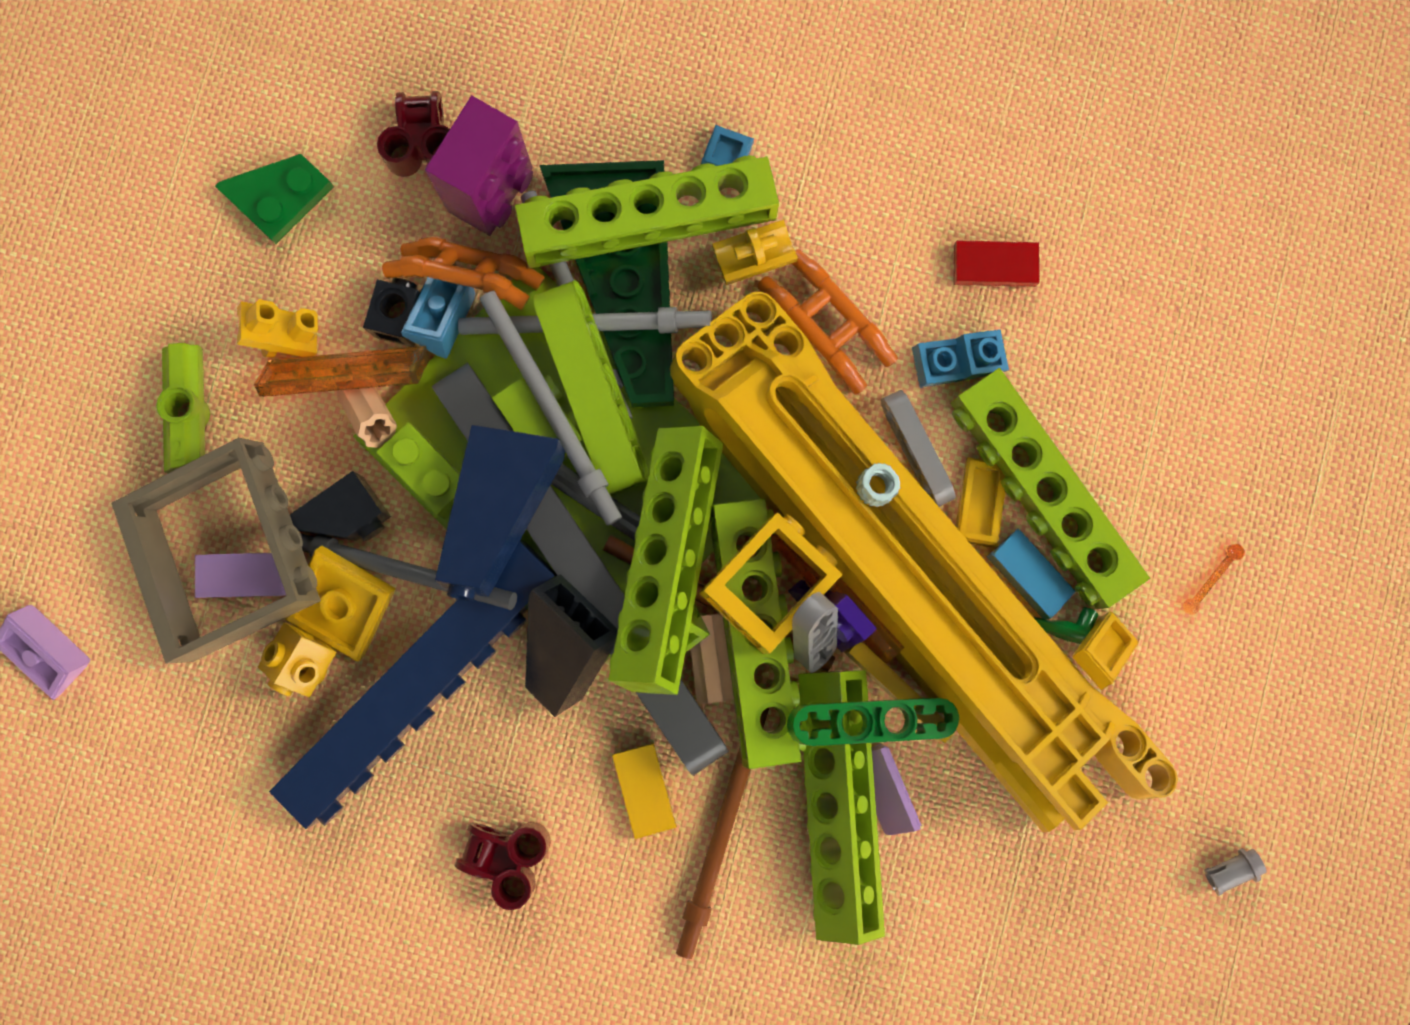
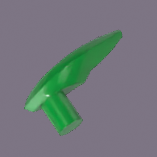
M1084 607L1076 623L1063 620L1050 621L1039 617L1033 618L1046 633L1065 641L1081 644L1093 628L1099 614L1091 608Z

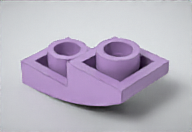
M271 553L195 555V598L286 596Z

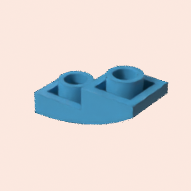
M1001 330L963 334L956 339L918 343L912 347L920 388L985 377L998 368H1001L1003 372L1009 370Z

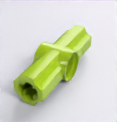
M172 343L162 348L163 391L157 398L156 408L158 414L163 419L164 472L167 474L205 455V426L210 419V409L204 401L203 349L199 345ZM190 402L187 413L178 417L180 407Z

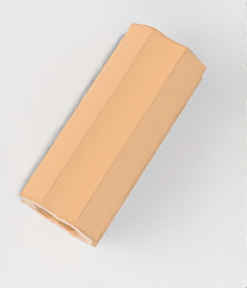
M351 374L346 381L339 383L337 398L357 436L363 439L367 447H382L385 442L395 435L397 424L375 386L369 382L366 375Z
M721 614L701 616L710 635L690 649L697 704L734 700L723 616Z

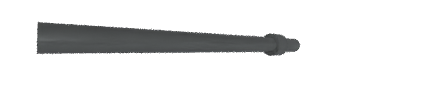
M300 533L303 540L301 548L303 552L309 553L311 558L317 548L324 546L360 568L441 591H448L435 581L437 573L435 570L339 544L338 540L333 537L321 534L313 537ZM494 587L489 597L475 595L474 600L512 610L517 602V594Z

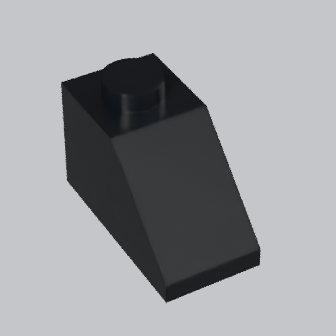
M354 471L290 514L292 523L299 532L321 534L357 541L360 538L362 541H367L375 537L385 528L382 523L391 517L365 478Z

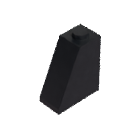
M561 574L532 589L528 602L525 688L554 717L583 699L614 648L618 629Z

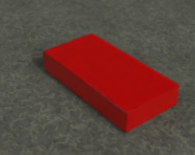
M957 240L954 244V285L1036 287L1040 283L1039 242Z

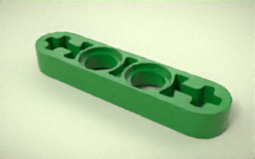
M942 698L804 704L797 706L791 711L787 720V729L794 741L809 746L942 739L949 737L956 731L959 724V714L952 702ZM894 707L900 709L905 718L903 728L897 733L890 732L884 722L886 713ZM849 710L859 712L863 720L860 732L853 736L848 735L842 727V718ZM935 711L944 713V722L937 723V726L933 723H917L916 714L929 715L934 714ZM810 712L811 719L830 720L831 729H813L811 737H809L808 731L800 729V721H806Z

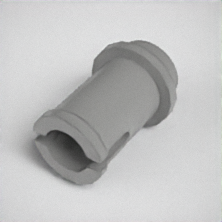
M1242 848L1238 850V856L1212 868H1207L1204 872L1211 887L1220 896L1224 892L1252 879L1256 883L1261 881V875L1267 873V870L1259 854L1254 849L1246 851Z

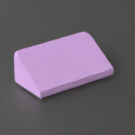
M33 605L25 606L8 614L0 627V651L52 700L58 698L90 662V658Z
M882 744L872 747L876 815L883 832L886 835H896L920 830L922 825L889 747Z

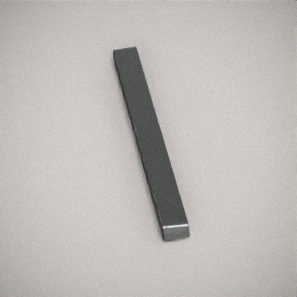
M468 362L432 385L436 395L467 441L472 425L514 431ZM550 485L531 519L527 531L556 574H561L618 629V617L623 608L625 595ZM680 680L678 695L636 692L692 776L729 752L682 680Z

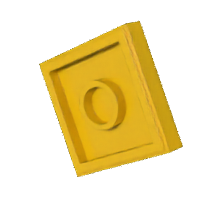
M320 546L314 551L308 566L313 570L317 578L316 589L321 601L286 617L285 620L359 662L365 656L396 588L326 547Z

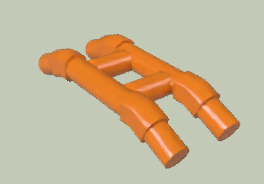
M426 237L415 242L403 243L400 247L401 259L386 261L382 265L383 274L388 279L403 276L405 278L413 276L420 278L429 277L480 289L484 293L495 291L500 300L504 299L521 311L527 304L530 296L512 285L513 282L502 275L494 273V271L496 270L500 274L508 275L516 281L520 280L536 291L545 279V276L529 268L527 262L515 255L484 251L446 242V239L438 237ZM458 261L475 265L476 267L474 270L453 266V264Z
M796 249L798 259L797 262L791 264L802 273L803 277L817 291L799 305V302L784 287L779 286L769 276H765L759 281L758 289L769 294L780 305L813 346L828 361V364L837 375L844 380L854 395L859 394L867 387V383L858 373L857 368L849 357L840 350L846 342L858 333V336L875 353L884 367L894 364L898 356L887 343L888 340L877 326L870 322L845 295L823 267L814 259H810L800 249ZM830 302L846 321L827 336L811 318Z

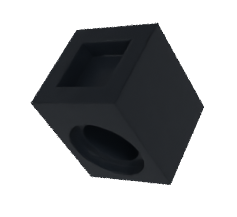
M393 278L391 283L377 279L363 328L374 338L414 348L415 343L403 337L401 331L420 294L417 285L401 278ZM405 302L403 313L396 318H389L391 307L396 303Z

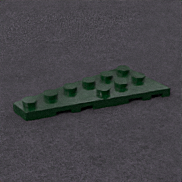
M664 160L539 165L551 198L566 195L567 192L575 188L583 187L594 190L608 187L610 183L617 180L641 181L649 179L656 173L664 172ZM646 203L640 205L637 210L643 214H650L656 211L657 207ZM605 211L596 215L595 219L600 222H609L614 219L615 215ZM560 220L563 230L569 229L574 224L570 220ZM667 242L575 259L596 314L658 312L660 307H670ZM658 329L602 331L631 407L674 406V386L670 375L672 363L671 333L660 334Z

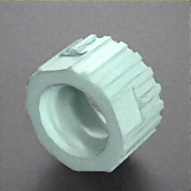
M874 463L862 472L856 482L857 494L860 496V499L865 504L875 507L889 503L899 493L900 489L899 476L891 466L885 463ZM872 476H878L883 479L885 493L878 494L871 489L869 483Z

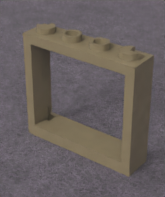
M238 437L111 503L165 664L194 662L321 601L316 589L317 578L313 570L308 566L301 548L303 546L301 534L293 525L287 509V495L278 484L273 470V457L263 442ZM241 468L286 596L200 637L157 510Z

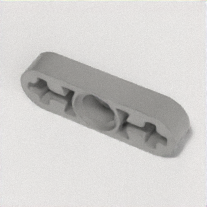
M898 390L882 398L881 406L921 487L939 507L954 500L956 495L953 485L907 395L902 390Z
M816 592L807 598L797 609L792 619L794 658L810 673L820 669L831 658L837 648L838 608L821 592Z

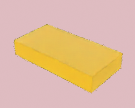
M967 457L955 526L970 544L995 548L998 546L1005 490L1001 485V480L1005 478V475L997 464L990 467L981 459Z
M1109 611L1097 620L1072 657L1100 690H1103L1114 682L1137 647L1138 640L1117 616Z
M654 742L612 754L634 839L677 828Z

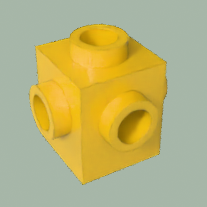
M284 622L274 640L269 642L264 648L261 661L257 667L270 679L267 685L273 690L289 697L294 691L310 698L316 686L324 680L327 668L337 652L306 631Z

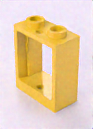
M778 512L761 526L699 592L709 604L762 654H770L792 630V619L795 612L807 598L816 592H821L824 595L843 575L835 567L838 562L828 550L820 545L816 548L813 547L803 537L806 533L804 528L793 517L787 514L782 517ZM775 532L821 578L776 627L771 630L725 584Z

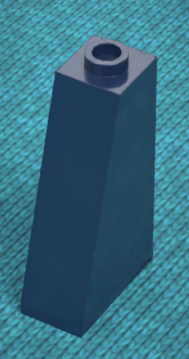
M476 425L471 426L435 578L437 583L445 590H448L447 596L464 601H474L475 595L489 597L564 461L566 452L558 438Z

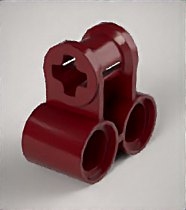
M432 91L429 96H406L404 92L396 93L395 111L398 126L385 129L377 140L378 153L393 174L407 177L416 173L422 165V160H426L427 164L433 157V151L442 143L450 128L444 126L443 103L439 91ZM400 146L409 147L404 156L399 158L391 157L396 148Z
M528 822L522 824L511 836H508L492 827L470 823L467 829L470 836L463 856L456 859L454 866L469 875L493 880L491 893L496 904L505 910L520 909L527 903L535 890V875L529 867L538 864L548 852L551 843L549 832L539 823ZM528 833L536 836L540 843V851L534 855L523 853L518 844L520 835ZM482 843H483V847H482L480 856H479V858H478V854H479L480 848H481ZM508 876L520 878L525 886L524 894L518 897L509 895L503 886L504 878Z

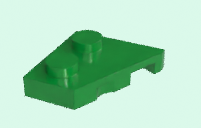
M302 154L219 181L215 185L225 197L275 244L334 188L333 184Z

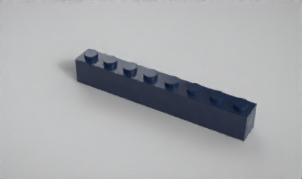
M520 540L495 585L497 588L517 594L515 607L509 610L477 600L464 601L457 599L287 772L269 793L305 829L319 822L324 826L328 824L344 808L340 800L350 790L354 794L362 790L374 777L370 770L381 759L385 763L390 761L405 746L400 739L411 728L417 732L432 719L436 713L431 708L442 696L448 701L465 685L466 681L462 676L473 665L480 669L496 653V650L492 647L503 634L510 638L525 624L527 619L523 614L528 610L531 590L558 576L556 572L525 541Z

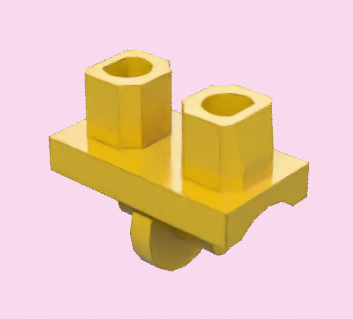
M784 219L756 229L752 228L742 234L712 243V248L726 286L797 262L798 259L790 241Z
M258 299L254 304L241 301L238 305L239 327L237 345L261 349L262 356L274 358L277 352L313 359L317 354L318 314L316 311L300 308L296 312L279 309L274 302Z

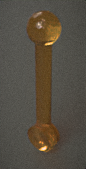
M1232 544L1226 548L1224 560L1196 595L1183 603L1185 613L1189 615L1197 614L1200 610V602L1232 562L1241 560L1244 557L1245 550L1240 544Z

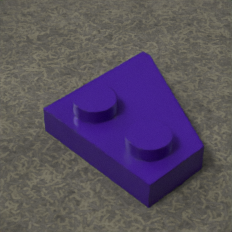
M801 579L788 592L799 602L810 590V587L805 580ZM830 590L824 594L838 608L837 648L841 652L863 642L877 629L848 595Z

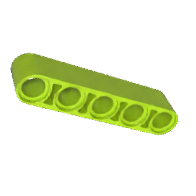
M573 280L536 294L534 296V307L590 460L595 470L600 469L609 484L606 487L608 493L612 494L647 482L649 470L581 285L578 281Z

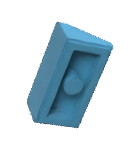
M427 277L401 331L402 336L433 354L447 359L459 334L458 320L459 318H466L474 301V288Z
M1019 528L986 556L1043 619H1051L1076 592Z

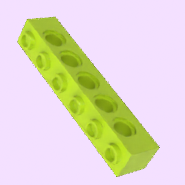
M748 155L739 157L732 163L719 166L706 163L694 167L691 171L677 174L669 171L659 172L652 175L649 179L632 182L631 180L623 179L610 183L608 187L594 190L582 187L572 189L566 195L552 198L534 196L525 200L524 203L516 204L515 208L528 267L534 268L775 221L777 219L779 200L768 156L756 158L755 156ZM724 188H734L740 194L729 198L723 196L720 191ZM683 196H693L699 202L692 206H686L678 200ZM648 203L656 206L657 210L650 214H643L637 208L642 204ZM605 211L615 215L614 219L609 222H600L595 219L596 215ZM563 219L574 223L567 230L553 228L557 221Z
M998 368L964 391L950 403L954 408L952 415L958 426L964 432L970 431L979 443L976 449L983 461L990 467L997 464L1003 472L1005 478L1001 480V485L1012 500H1019L1028 512L1025 517L1029 526L1037 535H1044L1053 547L1050 550L1052 558L1062 570L1070 571L1078 583L1075 585L1078 595L1088 606L1094 605L1096 609L1110 608L1151 579L1001 368ZM988 413H996L1002 417L1005 424L1003 432H995L988 426ZM1013 447H1020L1027 452L1029 456L1027 467H1020L1013 461ZM1039 481H1044L1052 487L1053 498L1051 502H1045L1038 496L1037 484ZM1065 515L1072 517L1077 522L1078 532L1074 538L1066 535L1062 529V520ZM1091 550L1099 553L1103 561L1102 568L1098 573L1092 571L1087 564V556Z
M703 426L658 428L656 442L651 451L652 462L648 482L643 492L644 502L639 526L635 532V547L631 567L627 572V588L623 608L618 617L619 628L614 653L611 655L609 663L610 673L608 681L631 692L678 695L724 444Z
M765 499L712 506L710 527L717 573L738 552L736 548L738 537L742 535L752 537L774 515L772 509L766 508ZM769 537L756 551L754 557L750 558L725 586L771 630L788 614L785 595L778 594L776 580L777 577L782 576L781 559L778 551H772L771 537ZM746 578H754L761 584L762 595L758 601H750L744 596L742 585ZM723 617L743 767L756 769L802 762L800 751H805L806 745L794 741L787 729V720L791 711L794 710V707L800 706L797 682L790 681L788 664L794 662V651L790 637L784 638L770 654H762ZM762 663L769 665L774 672L772 684L765 689L759 687L754 680V672ZM769 707L775 708L780 716V723L772 732H766L760 724L762 712ZM800 724V729L804 730L802 724Z
M866 670L798 674L800 705L868 701ZM849 710L842 718L843 730L850 736L860 732L863 724L862 716L856 710ZM810 712L808 713L807 720L801 721L804 731H808L809 737H811L813 729H831L830 720L811 719ZM871 743L825 746L806 745V750L803 751L805 767L804 784L807 797V829L810 842V873L813 887V918L815 921L816 940L861 945L885 937Z

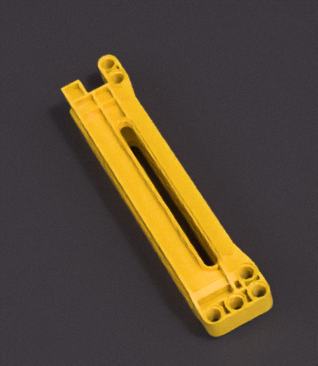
M752 292L711 321L710 326L706 325L680 345L672 360L670 375L673 379V384L688 400L699 425L705 427L724 443L722 453L761 499H765L766 505L769 509L773 510L774 514L778 512L782 517L786 514L793 517L804 528L806 533L803 537L813 547L816 548L820 545L835 557L838 562L835 567L843 575L833 585L840 593L848 595L877 628L874 631L876 636L929 698L947 699L955 705L959 714L957 732L1043 833L1054 830L1064 820L1067 821L1073 830H1082L1108 804V801L1080 770L1094 755L1123 791L1133 799L1144 800L1168 797L1175 791L1178 776L1172 763L1133 719L1087 681L838 390L808 338L769 294ZM747 312L759 315L763 323L752 321L748 317ZM715 336L726 337L730 340L732 346L725 347L720 345L716 341ZM774 344L784 345L790 352V355L780 354ZM685 359L693 360L699 365L701 370H688L682 361ZM874 463H885L891 466L899 476V493L883 506L875 507L865 504L857 494L856 482L858 477ZM872 476L869 483L871 489L878 494L885 493L883 479L878 476ZM1117 736L1123 742L1124 749L1122 754L1116 746ZM1146 771H1149L1152 777L1151 788L1146 783Z

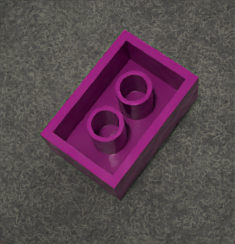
M472 95L425 168L447 211L488 236L492 235L496 227L501 228L504 226L512 211L511 202L518 192L523 193L527 189L533 177V167L518 121Z

